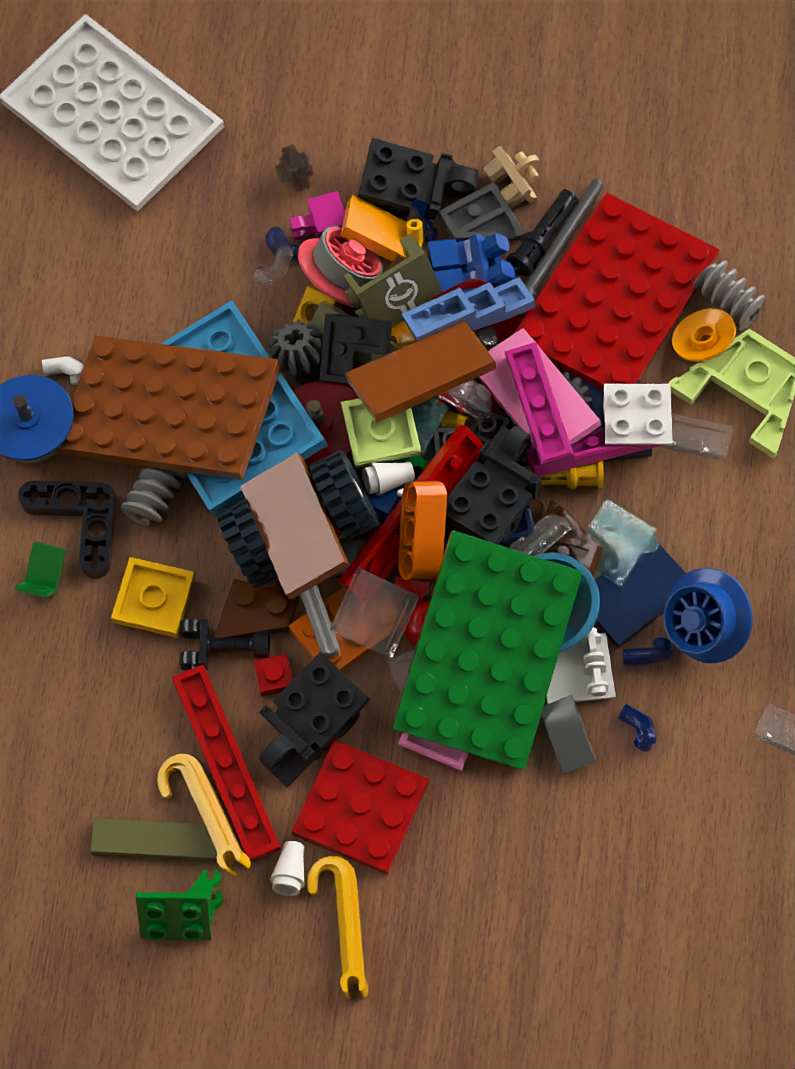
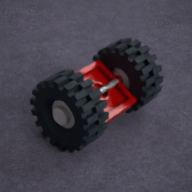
M341 449L310 465L312 480L337 538L344 535L350 541L380 525L374 505L371 503L370 497L358 477V473ZM244 499L217 513L218 525L223 532V538L227 542L229 551L233 554L236 564L239 565L244 577H247L250 585L252 584L253 588L257 589L278 578L248 500Z

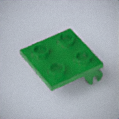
M204 869L187 893L136 892L141 939H151L154 941L164 939H185L187 941L211 940V923L216 909L223 904V895L220 890H216V898L211 900L214 888L218 887L221 883V873L219 870L215 869L214 877L208 879L207 869Z

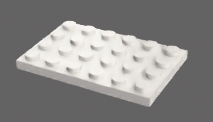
M86 14L0 94V103L137 212L224 128L222 119Z

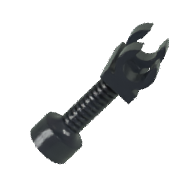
M185 619L181 621L183 638H200L199 653L194 651L180 653L179 665H181L182 670H190L202 664L208 670V652H211V650L213 652H218V650L219 652H224L225 650L226 652L228 650H246L253 652L255 658L270 657L269 631H255L253 637L246 639L219 638L218 640V638H209L207 619H201V621Z

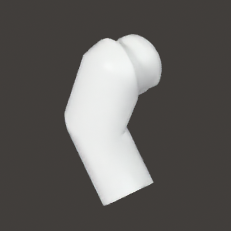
M68 356L42 360L44 376L65 373L69 375L72 385H78L85 364Z

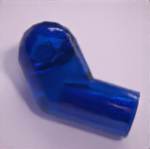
M415 200L411 204L407 222L411 219L420 220L423 225V240L426 243L434 241L438 236V230L425 217L427 205L423 201Z
M271 228L267 232L265 239L267 246L275 257L280 260L298 261L300 245H291L282 228Z
M659 637L653 641V647L624 649L623 663L625 666H638L666 661L673 653V650L670 649L671 641L668 638Z
M625 704L618 719L635 728L638 735L634 740L635 747L644 752L650 751L652 744H656L658 738L653 720L632 706Z

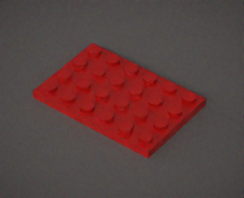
M606 192L535 300V308L527 312L514 334L524 328L555 366L603 391L604 384H638L697 291L696 287H694L696 278L705 268L714 264L720 249Z

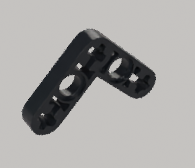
M28 481L23 484L19 489L18 498L25 512L33 515L83 516L79 553L81 569L89 578L97 579L105 576L111 567L116 498L112 488L107 484L94 482ZM33 492H38L41 498H37L36 503H30L29 497H32ZM48 492H52V505L48 503L47 498H50ZM64 492H73L77 496L76 501L69 506L61 505L58 502L59 496ZM82 493H86V497H87V499H85L86 506H82V504H83ZM99 494H104L106 500H103L102 505H96L95 500L98 499ZM97 523L107 527L105 535L100 538H94L88 533L89 528ZM93 547L98 548L99 558L102 561L98 562L96 568H91L90 562H87L93 560Z

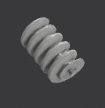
M726 260L718 265L711 264L696 278L694 287L702 289V295L705 298L711 297V303L714 306H720V310L730 314L735 324L739 323L738 328L741 331L745 330L759 316L766 297L760 295L753 299L756 288L752 286L744 290L743 288L747 282L745 278L735 282L734 279L738 273L736 269L726 274L725 270L729 264Z
M146 467L147 469H143L139 474L141 480L134 482V491L128 493V502H124L121 505V511L129 519L143 526H149L150 521L160 523L162 517L156 510L166 512L169 509L168 505L162 500L163 498L171 501L174 500L175 495L169 488L180 489L181 484L175 477L186 478L187 474L185 472Z

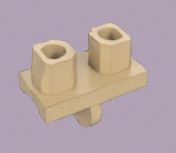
M501 146L493 150L492 152L496 158L484 168V171L495 185L507 176L512 179L513 182L500 190L506 203L512 208L524 200H527L530 204L538 200L525 177L528 176L532 182L539 178L536 172L541 164L539 158L536 155L526 157L521 151L515 155L518 161L517 165H515Z

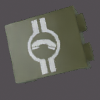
M411 234L400 240L407 259L362 287H359L349 272L343 275L349 287L345 290L348 299L354 307L359 306V309L355 311L358 317L392 320V327L403 321L402 313L429 302L434 296L443 292L426 253Z

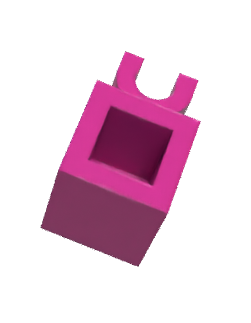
M338 191L307 199V216L289 218L290 230L294 241L312 233H315L316 238L320 239L326 228L332 226L342 227L345 210Z

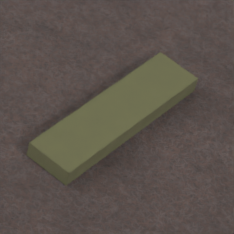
M94 818L91 841L92 855L217 862L218 852L205 824Z

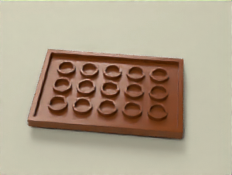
M95 336L71 401L74 414L71 430L56 451L58 454L243 480L281 369L278 359Z

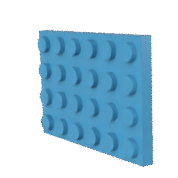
M232 300L161 343L270 358ZM279 372L244 479L236 480L185 473L212 516L245 497L240 487L241 485L297 452L305 460L328 445Z

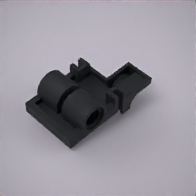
M372 138L358 197L396 217L401 216L403 212L413 214V219H418L420 213L425 214L423 222L428 223L430 219H436L443 193L464 198L475 192L479 170L457 164L452 158L453 155L442 152L436 164L433 163L434 155Z
M503 426L490 444L485 443L479 451V462L475 460L447 497L446 522L470 536L495 544H499L501 540L507 541L511 537L521 520L522 512L525 508L529 509L531 500L537 498L538 491L541 488L542 478L518 464L531 447L530 434L517 426H514L511 430Z
M319 652L273 701L279 707L276 712L266 705L260 710L259 713L282 735L274 739L262 751L259 757L261 763L288 788L315 759L318 760L320 758L314 750L319 746L326 752L329 749L327 746L334 738L342 737L354 726L360 717L359 712L371 699Z

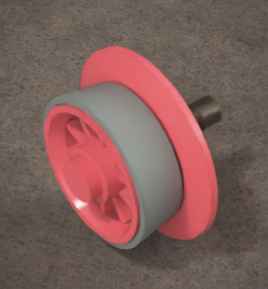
M328 227L324 230L320 239H308L300 245L298 261L305 275L320 291L341 304L354 307L345 293V290L349 287L343 275L349 272L359 287H362L383 273V264L378 254L364 248L356 240H348L342 237V227Z

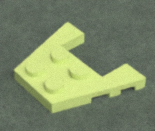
M748 329L734 338L730 347L722 354L713 359L696 363L690 367L688 372L679 378L676 376L668 384H670L671 393L692 405L707 384L713 381L766 415L750 437L749 443L774 459L777 455L795 396V357L751 329Z

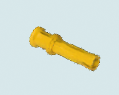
M603 461L539 476L542 478L541 485H567V488H570V490H575L577 486H597L598 489H604ZM520 465L531 472L529 465Z

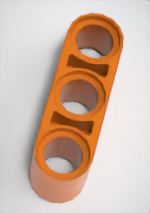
M407 482L403 488L398 569L404 580L437 579L444 555L447 492L442 482Z

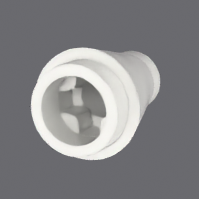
M410 461L404 463H370L369 467L362 470L363 482L367 493H375L377 496L407 482H412L415 479L414 469Z
M295 841L284 843L282 853L270 877L274 892L284 896H296L300 893V889L304 887L303 844Z

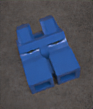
M497 233L488 237L475 234L461 242H456V239L428 242L427 258L443 291L474 278L490 282L495 287L515 278L514 267L507 261H501L500 255L508 252L510 249L508 239L505 236ZM474 288L466 289L463 292L465 294L473 290Z

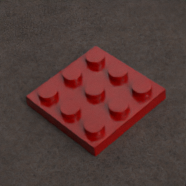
M334 740L292 829V835L388 875L429 785V778Z

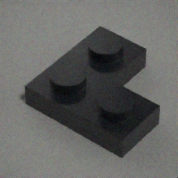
M333 313L325 314L320 380L349 384L346 373L356 369L358 352L389 354L392 320Z

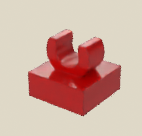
M398 571L394 584V590L400 591L397 597L398 603L403 605L407 593H412L416 596V604L423 602L425 595H428L431 588L432 579L404 580Z

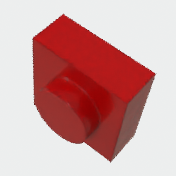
M287 654L253 661L261 697L280 693L293 681Z

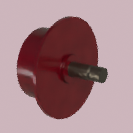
M323 380L309 382L293 390L328 445L305 459V464L311 465L340 449L348 457L352 451L341 402L358 399L357 394L342 383Z

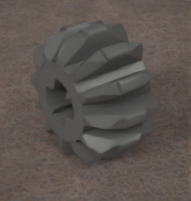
M298 319L293 325L285 322L283 329H274V337L269 339L268 344L270 349L269 355L270 358L279 360L282 373L291 371L296 376L299 371L304 370L309 374L310 366L318 367L320 365L323 336L319 329H315L311 322L303 325Z

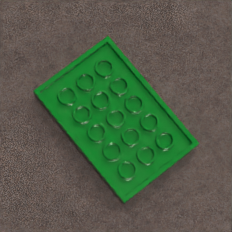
M452 530L392 730L525 770L583 572Z

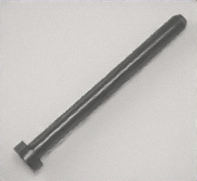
M598 178L592 180L547 252L525 283L534 300L538 297L536 290L602 190V180Z

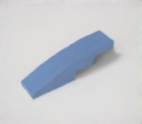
M520 277L495 288L489 282L465 294L461 288H458L401 315L412 335L418 341L463 320L466 321L472 331L504 321L535 308V300Z

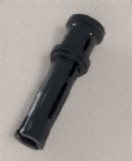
M567 189L561 190L559 196L533 231L525 233L517 250L508 255L506 261L511 263L517 274L529 276L533 271L532 266L536 260L547 252L548 241L561 226L573 207L579 202L574 193Z

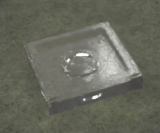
M358 568L330 631L392 659L420 596Z

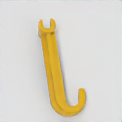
M177 754L167 759L158 772L157 782L161 795L166 799L171 798L172 792L168 780L169 776L173 771H181L218 852L216 859L219 866L234 877L237 876L233 868L235 860L246 869H249L250 859L241 851L203 766L195 757L189 754Z
M328 856L321 858L313 864L308 873V892L310 895L317 894L320 873L329 870L335 874L342 962L340 985L348 1000L351 999L350 987L353 984H359L360 993L363 998H366L369 988L364 975L356 874L352 865L341 857Z

